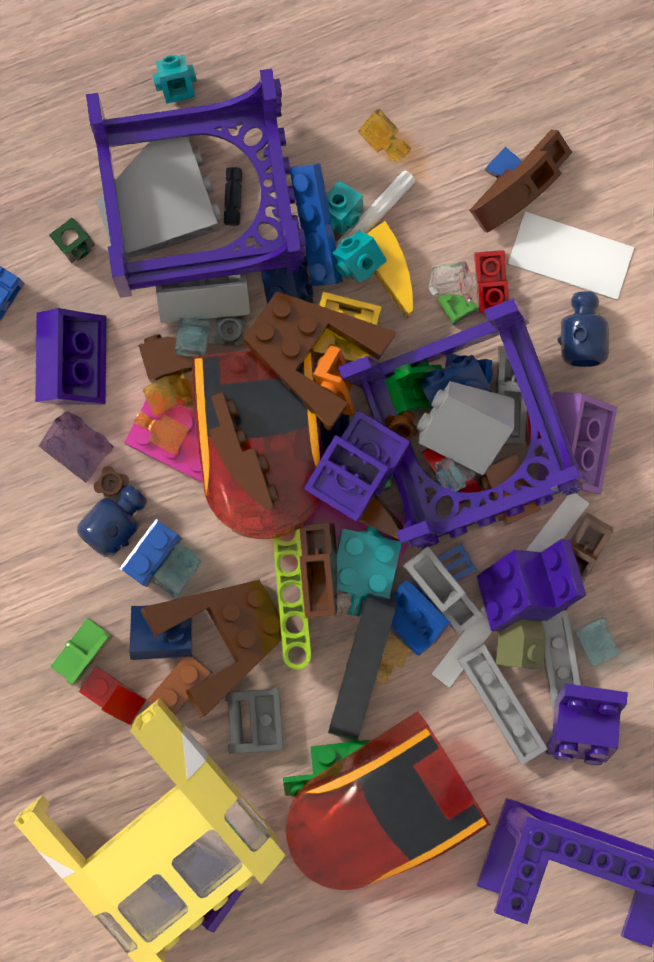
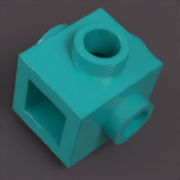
M168 55L162 60L156 61L158 73L152 75L157 92L163 90L166 104L195 97L192 83L197 82L193 64L187 65L184 55Z
M338 181L329 192H326L333 230L343 236L348 228L352 229L356 226L363 212V195L343 182Z
M361 231L344 239L340 246L332 252L338 262L335 266L344 278L350 277L359 283L370 278L375 270L387 261L375 239Z

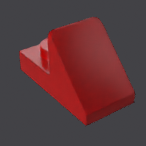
M95 666L78 691L102 707V711L128 725L132 723L147 700L97 666Z

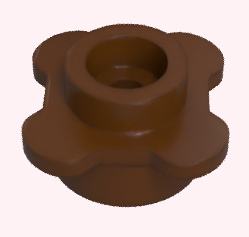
M409 411L396 416L388 415L385 418V424L389 426V429L407 440L418 434L417 426L413 422L414 414Z
M106 466L102 469V475L99 480L94 483V490L97 493L106 494L113 501H117L124 486L129 484V478L126 474L120 475L116 473L113 467ZM113 481L114 486L110 487L109 482Z

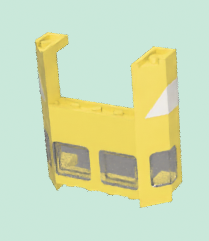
M159 698L136 717L130 732L176 784L175 787L87 859L47 815L46 810L50 803L43 795L20 812L14 821V824L33 844L42 857L134 962H165L167 952L163 948L166 950L171 949L180 940L181 937L179 935L186 929L192 931L205 919L203 915L211 909L214 911L220 909L228 901L229 898L227 896L235 889L241 891L246 888L253 880L251 876H254L262 884L286 856L278 846L279 837L163 700Z

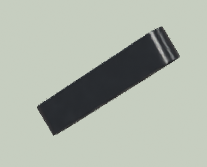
M372 593L367 594L330 722L329 734L358 741L398 601Z

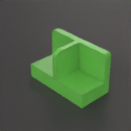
M87 618L72 639L65 643L66 647L50 667L65 677L67 683L71 686L76 685L113 636L90 618Z

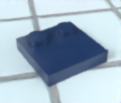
M131 606L130 660L192 657V617L155 637L140 611L145 606Z

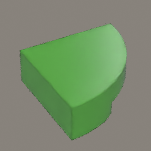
M447 294L437 299L452 325L478 310V306L471 299L460 295Z

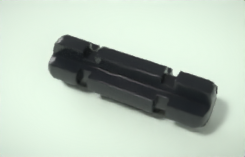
M228 167L226 169V181L228 183L225 184L224 207L226 211H224V224L238 226L240 224V212L238 210L241 209L242 186L240 182H242V170L237 167Z

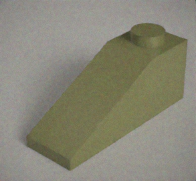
M519 619L499 632L496 665L543 670L546 637L542 622Z

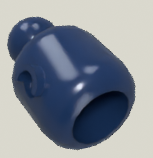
M589 291L577 292L571 298L574 314L562 319L561 337L557 341L561 346L562 358L567 364L577 367L598 366L603 364L609 355L608 322L606 318L596 314V309L599 306V298L596 293Z
M132 485L124 487L120 492V498L116 502L110 498H104L94 505L77 526L78 535L101 556H114L122 547L129 545L128 540L138 529V524L132 518V515L146 506L147 499Z

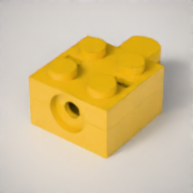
M327 292L322 293L319 305L375 325L378 324L382 307ZM326 329L310 352L311 356L320 358L325 355L330 345L341 348L347 364L365 356L369 357L368 353L329 329Z

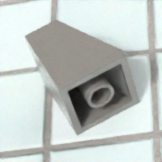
M450 381L444 391L440 389L436 393L432 402L433 409L429 414L424 413L417 426V429L420 431L419 443L484 475L514 430L515 399Z

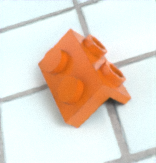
M330 345L325 355L321 356L318 360L313 376L317 384L348 402L343 414L353 416L355 409L349 396V391L353 384L342 379L338 368L347 363L341 348Z

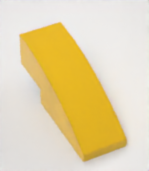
M384 221L367 233V235L375 239L387 259L384 264L375 270L374 274L407 319L413 313V292L410 275L397 239L386 221Z

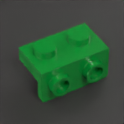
M424 362L413 368L411 364H406L394 370L395 375L385 380L391 403L395 407L397 414L406 411L413 412L432 409L419 381L424 378L426 373L434 369L441 370V364L429 365V362Z

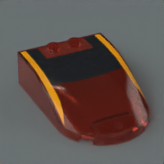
M313 348L297 371L316 383L313 373L317 368V361ZM250 350L191 356L199 458L204 493L211 511L232 532L252 539H273L296 531L304 525V522L319 508L322 502L321 499L304 490L324 455L322 421L314 413L312 414L303 405V401L292 390L289 391L282 384V380L272 369L269 370ZM223 392L227 395L228 399H234L239 416L234 417L238 429L243 427L248 440V445L244 446L245 451L255 448L259 454L264 453L267 458L270 471L265 473L269 484H275L280 501L275 502L276 510H267L244 491L232 477L219 456L209 433L210 429L220 426L211 396Z
M417 711L305 784L290 805V812L287 824L285 825L287 845L295 864L309 879L327 888L352 890L371 885L423 865L462 844L491 824L429 725Z

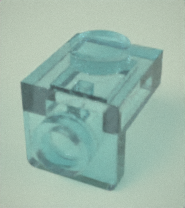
M180 318L175 355L205 358L207 343H209L210 322L196 318Z
M447 457L435 463L438 469L436 476L444 489L448 488L451 491L457 492L467 486L465 484L467 480L475 476L473 470Z
M176 544L169 557L153 576L151 582L174 598H177L196 573L201 560L191 549Z

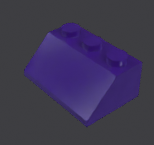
M61 308L37 312L35 402L58 405L106 404L105 315Z

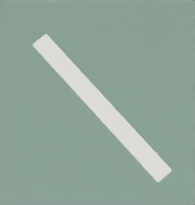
M576 493L568 495L526 551L543 552L560 539H563L588 507L589 503ZM484 606L480 610L483 616L462 633L432 673L433 676L448 687H451L463 671L458 659L483 645L492 633Z

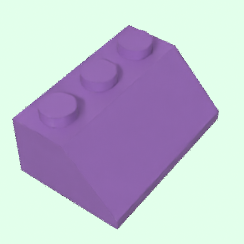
M553 392V400L578 467L584 470L588 483L582 485V491L601 495L617 407L583 393ZM542 449V454H541V456H542V457H545L546 459H549L548 454H547V453L543 454V449ZM539 463L537 480L542 481L546 479L545 476L549 475V472L544 465Z

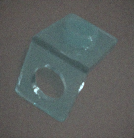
M600 617L574 630L592 666H597L619 654V650L605 625L608 621L607 617Z

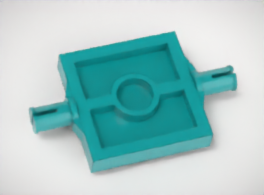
M369 525L366 531L361 532L341 529L336 551L337 590L351 596L347 614L360 617L363 599L366 600L368 593L390 598L402 544L399 541L386 539L381 534H378L379 530Z

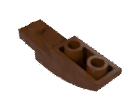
M550 130L515 170L506 169L469 210L484 232L488 233L515 216L539 197L562 174L558 168L572 154V151L559 130Z
M223 392L211 396L220 426L210 429L209 433L219 456L232 477L244 491L267 510H276L275 502L280 501L275 484H269L265 473L270 471L267 458L264 453L259 454L255 448L245 451L244 446L248 445V440L243 427L239 429L237 427L234 417L239 416L234 399H228L227 395Z

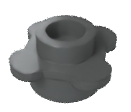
M218 317L216 320L218 334L215 336L217 344L233 343L235 346H241L243 344L242 331L246 325L245 320L242 317ZM231 328L233 333L229 334L227 330Z

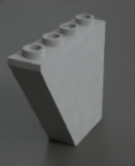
M194 136L149 142L115 180L127 261L219 230L217 221L222 220L217 202L213 204L210 202L208 193L213 191L208 176H201L198 166L203 165L199 149L198 147L192 149L189 138ZM102 194L96 202L110 241L104 194Z

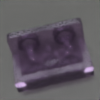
M68 411L53 421L38 446L85 483L91 479L104 457L114 448L104 435L95 432L79 416Z

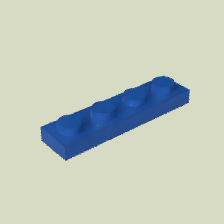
M314 163L291 167L289 170L300 227L304 230L305 253L312 286L333 285L343 282L342 275L335 266L338 262L332 254L336 250V243L321 164Z

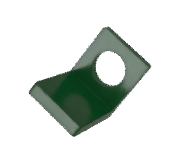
M70 218L49 235L71 263L86 257L94 246L90 236L81 229L73 218ZM66 230H74L78 233V238L68 246L64 245L61 240L62 234Z

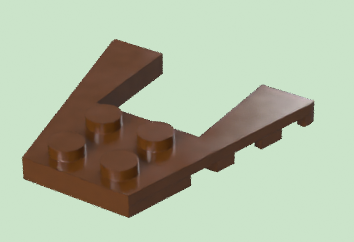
M276 292L243 337V343L269 370L272 369L282 380V384L289 391L292 390L303 401V405L312 414L314 413L324 423V427L330 431L346 409L348 402L297 370L326 329L331 330L377 360L386 351L396 332Z
M260 580L149 605L140 610L155 637L207 610L236 663L185 691L200 718L206 716L282 640L280 615Z

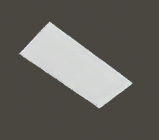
M525 211L508 264L618 300L634 247Z

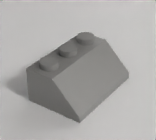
M247 273L156 286L161 323H179L197 319L209 320L228 316L239 317L250 314Z

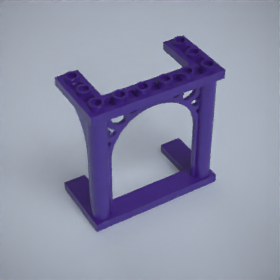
M272 68L260 70V80L257 85L237 97L204 106L106 119L99 94H86L90 126L97 146L111 246H108L111 273L120 298L132 296L131 290L190 281L286 268L287 274L299 272L300 263L304 262L305 236L304 230L299 228L298 215H292L290 204H295L293 185L287 186L286 175H290V163L288 156H282L281 146H286L284 127L278 128L277 117H282V90L280 79H274ZM243 125L239 129L237 136H232L228 129L237 130V126ZM253 128L260 129L262 131L261 140L254 146H247L244 143L246 133ZM206 135L230 142L249 158L259 177L261 199L254 221L242 236L234 242L215 250L127 262L110 147ZM267 144V147L263 152V157L267 158L261 161L257 158L256 153L262 150ZM271 167V173H265ZM265 180H270L272 185L266 187L263 183ZM275 192V198L269 194ZM267 207L274 208L272 213L274 217L279 219V222L272 217L266 216L265 210ZM264 223L273 226L278 232V237L275 240L262 238L258 233V226ZM249 238H254L255 242L262 247L255 248V244L246 247V242Z
M514 298L485 309L488 321L382 363H378L365 356L338 367L342 379L363 389L373 419L389 428L385 424V418L388 415L396 416L398 414L391 403L385 380L395 375L394 370L406 364H411L413 368L424 362H432L500 335L527 407L531 423V440L526 457L518 470L508 480L486 491L476 493L458 492L438 484L423 470L416 458L412 444H410L393 473L405 512V528L396 531L402 544H410L411 547L417 546V548L430 547L440 543L438 538L450 534V537L454 538L468 532L466 527L477 523L479 528L497 522L495 517L507 513L508 517L525 512L524 506L535 502L537 507L554 501L553 495L558 493L565 494L566 496L575 494L583 490V484L588 483L584 470L579 468L526 327L529 324L526 312ZM538 432H540L541 439L538 438ZM542 445L543 454L547 453L549 459L536 456L535 450ZM540 463L548 469L549 475L545 476L546 479L542 481L533 479L528 473L530 464ZM525 479L534 487L520 486L521 490H518L515 484L518 480ZM434 488L436 494L428 503L427 497H430L426 489ZM504 491L511 495L505 497ZM492 492L498 494V498L495 501L490 499ZM444 496H450L453 500L452 511L446 517H440L437 513L438 502ZM467 499L470 500L472 504L470 509L466 506L462 509L461 514H458L460 502ZM484 499L486 504L481 506V503Z
M505 798L477 882L478 887L499 894L494 912L528 924L548 861L551 860L634 889L635 893L621 936L652 947L654 942V849Z

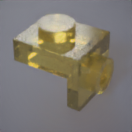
M183 374L165 376L143 389L154 415H160L171 408L182 405L187 406L195 401L192 394V386Z

